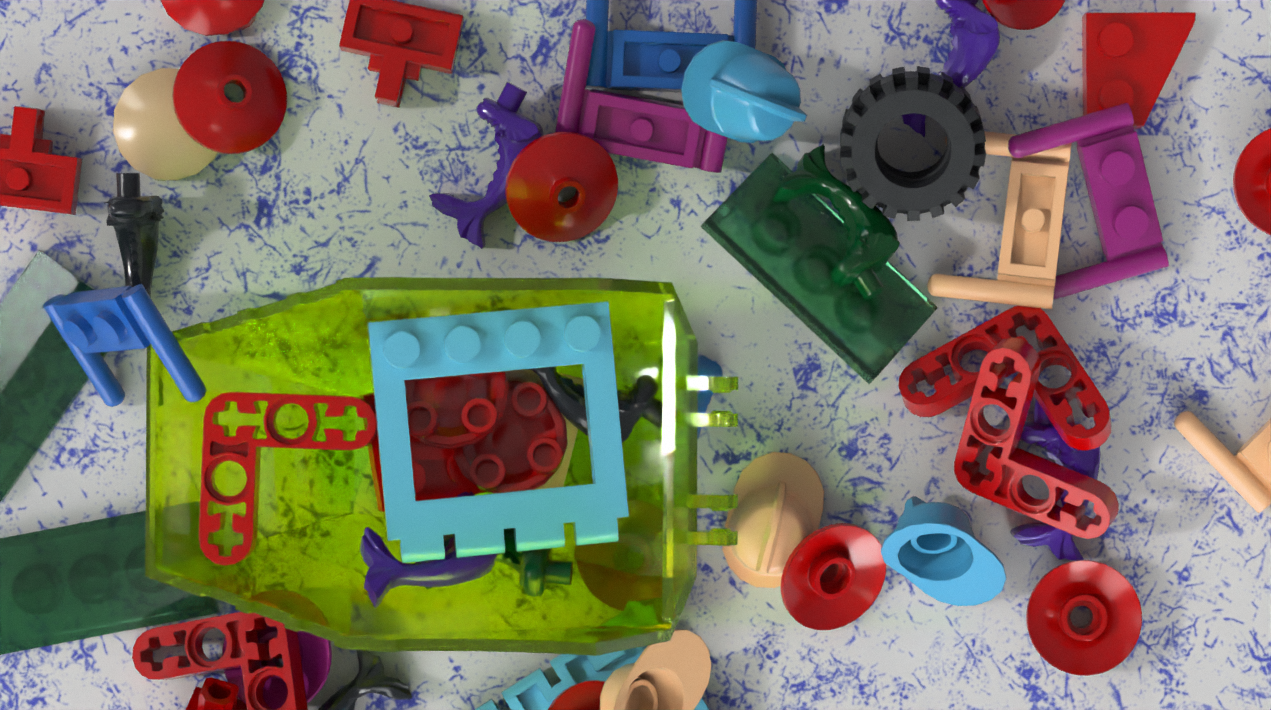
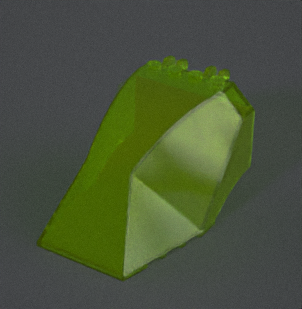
M360 277L336 280L335 284L306 293H294L286 296V299L261 307L246 308L237 311L235 315L219 320L201 322L172 331L206 386L205 396L197 402H189L184 398L152 345L150 344L147 347L145 577L200 597L209 596L236 606L235 610L246 614L256 613L285 624L284 628L295 632L305 631L333 641L336 647L381 652L487 651L598 656L667 642L671 640L697 577V545L730 546L738 544V531H732L730 528L697 530V508H710L712 511H730L732 508H738V494L697 493L698 427H738V413H732L730 410H713L710 413H698V390H711L713 393H731L733 390H738V377L698 376V342L672 282L599 277ZM609 301L617 390H628V387H632V384H635L636 380L645 374L651 375L659 385V389L654 397L663 402V427L659 429L641 417L632 429L629 437L622 442L629 517L617 518L618 542L576 546L573 522L563 523L565 547L552 548V560L573 562L571 585L547 583L541 597L539 595L537 597L527 595L523 586L519 584V573L512 567L495 561L489 573L469 582L452 586L432 587L429 590L424 586H397L389 590L375 609L369 598L368 591L364 589L365 577L369 567L363 561L360 545L365 528H371L377 533L396 559L402 561L400 540L388 541L385 512L378 510L368 446L355 450L261 447L258 535L255 549L249 557L241 562L224 566L215 564L206 558L200 548L199 518L203 418L207 405L216 396L228 392L355 397L373 393L368 333L369 322ZM582 364L556 366L559 373L583 378ZM231 401L229 411L219 412L218 422L219 424L228 425L229 435L236 436L238 426L261 425L257 437L267 438L263 419L268 402H258L261 414H246L238 412L237 402ZM293 403L287 404L277 413V428L285 437L298 438L307 430L309 423L308 415L301 406ZM318 403L321 424L316 437L317 440H327L324 428L344 429L347 432V440L355 441L357 431L365 430L363 418L357 416L355 406H348L346 416L324 417L328 405ZM579 429L563 487L593 484L589 437ZM233 461L222 463L217 468L214 477L218 489L230 496L240 493L247 481L246 472L243 467ZM484 492V493H479V494H475V495H485V494H494V493ZM213 502L214 514L226 511L225 527L223 530L214 532V542L222 543L224 545V553L231 555L232 547L243 543V533L233 532L232 515L235 512L246 514V503L226 506Z

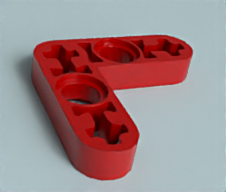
M1014 306L913 361L903 369L899 376L898 386L903 402L912 414L919 417L939 415L973 396L979 372L964 370L960 366L963 356L972 350L989 352L997 343L1007 338L1013 337L1028 342L1026 338L1017 336L1016 333L1018 327L1025 325L1029 331L1035 330L1037 343L1041 349L1038 352L1041 362L1039 376L1045 368L1052 365H1061L1071 372L1069 381L1058 388L1043 386L1039 382L1038 377L1033 394L1062 440L1069 447L1089 451L1100 447L1111 434L1110 410L1105 399L1049 316L1041 308ZM1007 357L1003 361L1008 367L1005 378L1018 372L1014 369L1015 360ZM951 365L954 378L957 381L953 385L949 375H945L943 367ZM926 380L930 386L934 385L936 392L926 397L922 391H918L916 384ZM1074 398H1077V404L1087 418H1094L1095 426L1086 430L1081 424L1075 425L1073 411L1069 405V402Z
M1013 337L1003 339L986 354L982 361L954 461L955 476L962 487L973 494L1077 537L1085 539L1097 538L1106 532L1118 514L1119 503L1117 496L1109 486L1101 481L1018 448L1039 377L1041 362L1037 351L1028 342ZM1010 357L1015 360L1014 369L1019 373L1009 383L1007 389L999 388L1005 381L1008 370L1007 365L1003 361ZM994 404L1003 408L1009 416L1010 427L1001 430L991 426L985 419L984 406ZM986 445L994 446L989 452L986 462V468L990 470L988 475L979 472L980 463L976 461L977 457L986 448ZM1034 475L1043 479L1048 486L1049 497L1047 499H1036L1030 496L1023 487V476ZM1067 490L1068 494L1063 500L1066 502V504L1063 507H1060L1057 505V502L1060 500L1064 491ZM1084 500L1094 503L1093 512L1097 514L1094 519L1084 515L1086 511L1085 506L1082 504Z
M228 392L213 398L207 405L203 418L199 543L205 557L215 564L226 566L241 562L249 557L255 549L258 535L261 447L355 450L364 448L372 443L378 435L374 405L364 398L355 396ZM233 401L237 402V410L240 413L261 414L258 402L267 401L268 406L263 419L267 438L257 437L261 425L238 426L236 436L229 435L228 425L219 424L218 422L219 412L229 411L230 402ZM291 403L304 408L309 420L304 434L294 439L281 434L276 424L277 413L282 407ZM318 403L328 405L324 417L346 416L348 406H355L357 416L367 418V429L357 431L355 441L347 440V432L344 429L324 428L327 440H317L316 437L321 424ZM226 461L237 462L246 472V485L237 495H226L215 484L216 470ZM213 502L226 506L246 503V514L235 512L232 515L233 532L243 533V543L233 546L231 555L224 553V545L222 543L214 542V532L223 530L225 527L226 511L214 514Z
M258 608L152 628L144 631L136 639L133 646L132 659L134 666L142 676L148 679L173 680L241 667L247 710H308L297 629L293 619L279 609ZM266 624L270 627H276L278 631L277 638L269 640V645L268 643H260L257 639V633L265 630ZM213 628L221 630L227 641L224 655L216 661L208 659L202 648L205 634ZM185 645L187 656L168 657L163 662H154L153 651L161 649V646L179 647ZM282 659L283 667L265 666L260 668V660ZM275 675L283 679L288 689V697L285 703L277 709L269 707L263 698V687L266 681Z

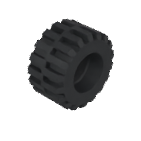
M905 66L894 68L889 76L882 77L879 74L870 79V85L864 91L860 88L853 96L850 108L846 109L840 132V161L842 170H845L847 173V182L852 191L858 190L862 194V202L871 209L875 205L883 208L884 216L895 219L897 213L907 214V221H920V214L931 212L932 218L944 214V207L952 203L957 207L965 200L964 192L968 187L974 189L980 179L979 169L981 166L984 167L986 158V138L982 119L977 105L975 106L971 100L970 94L963 86L960 88L953 83L952 77L943 72L939 76L930 73V68L917 66V71H905ZM909 113L923 114L933 118L942 125L947 137V146L943 156L931 167L917 172L895 169L883 160L878 150V137L882 128L892 119Z

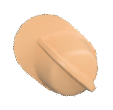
M771 452L755 458L742 470L731 499L723 531L722 547L729 568L740 580L755 587L776 588L781 586L783 569L789 556L803 539L818 530L823 512L824 489L818 473L806 460L791 453Z
M687 629L670 630L657 636L644 649L635 663L625 664L611 673L605 681L600 695V710H694L709 684L711 672L709 649L700 636Z

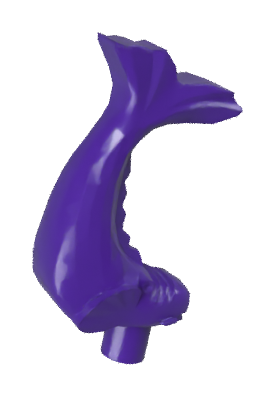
M935 0L938 8L944 10V14H947L948 18L951 19L950 33L953 36L951 40L953 49L948 53V60L943 65V71L938 72L937 75L939 76L943 72L952 77L953 83L959 88L963 86L965 88L984 71L996 54L1000 44L998 23L995 18L975 6L979 0ZM917 113L902 115L904 124L909 125L915 132L925 137L926 115Z
M506 82L497 102L484 98L483 102H480L476 107L479 117L487 120V123L494 127L495 141L499 145L497 150L500 154V159L496 163L497 169L493 173V181L489 182L485 197L477 201H467L449 193H433L429 195L432 206L444 215L457 219V229L460 237L467 239L481 249L485 248V219L507 203L505 185L507 174L514 159L529 143L544 136L543 128L539 123L517 112L527 91L510 82Z
M1035 399L1034 421L1025 422L1020 440L1026 444H1034L1044 448L1047 456L1055 460L1056 464L1097 480L1101 458L1100 447L1089 451L1069 447L1062 440ZM1067 490L1064 491L1060 498L1062 507L1066 504L1063 500L1068 494ZM1084 500L1082 503L1085 509L1090 502L1089 500ZM1046 523L1022 524L1012 528L1010 531L1013 537L1022 545L1032 547L1048 545L1049 550L1059 560H1084L1073 541L1072 534Z
M472 491L470 493L463 492L457 497L475 496ZM366 527L360 545L363 561L369 567L365 577L364 589L368 591L369 598L376 609L389 590L397 586L444 587L483 577L492 570L498 554L457 558L453 534V538L449 540V545L444 547L445 559L420 561L414 564L402 563V561H399L391 554L381 537L371 528Z

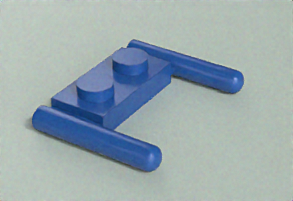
M586 0V20L591 21L595 25V35L586 88L589 89L611 88V90L681 92L684 73L693 57L707 45L726 40L756 48L757 0H734L733 35L639 30L608 31L609 0Z
M142 284L134 287L122 286L73 292L65 297L63 294H59L43 304V308L107 406L114 407L121 404L125 399V392L100 352L144 349L150 344L187 401L197 402L205 396L206 386Z

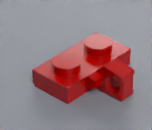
M349 0L339 47L344 52L370 57L368 70L380 73L375 92V99H378L377 103L400 108L406 79L419 81L422 68L448 74L453 73L464 24V16L394 0Z
M14 106L11 135L0 134V206L76 215L82 158L52 154L53 140L43 139L45 111L38 108Z

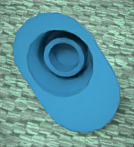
M722 40L707 45L693 57L684 73L681 88L684 108L693 122L708 131L739 142L754 143L756 141H771L781 137L791 128L794 121L803 122L806 120L807 114L800 109L801 93L795 77L786 70L784 64L776 57L742 43Z
M916 496L910 497L905 503L904 513L900 516L895 530L884 539L881 547V554L887 565L906 577L925 594L943 603L955 606H976L997 596L1002 591L1006 581L1004 564L989 548L975 538L968 516L959 507L949 503H926Z

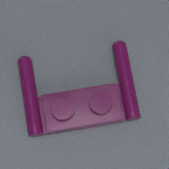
M586 19L575 21L572 27L555 132H575L586 135L597 141L607 153L721 173L728 138L708 131L693 122L683 105L597 89H585L595 35V25Z
M1128 103L1012 136L1008 141V150L1015 158L1025 157L1076 141L1078 144L1076 147L1103 254L1106 255L1107 261L1057 275L1053 300L1169 266L1168 257L1162 245L1163 237L1138 135L1133 127L1132 111Z

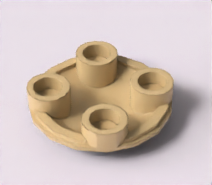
M160 68L140 75L124 89L114 109L113 134L119 152L135 170L157 181H177L198 174L218 154V152L209 150L195 142L184 131L176 117L172 92L174 80L179 69Z

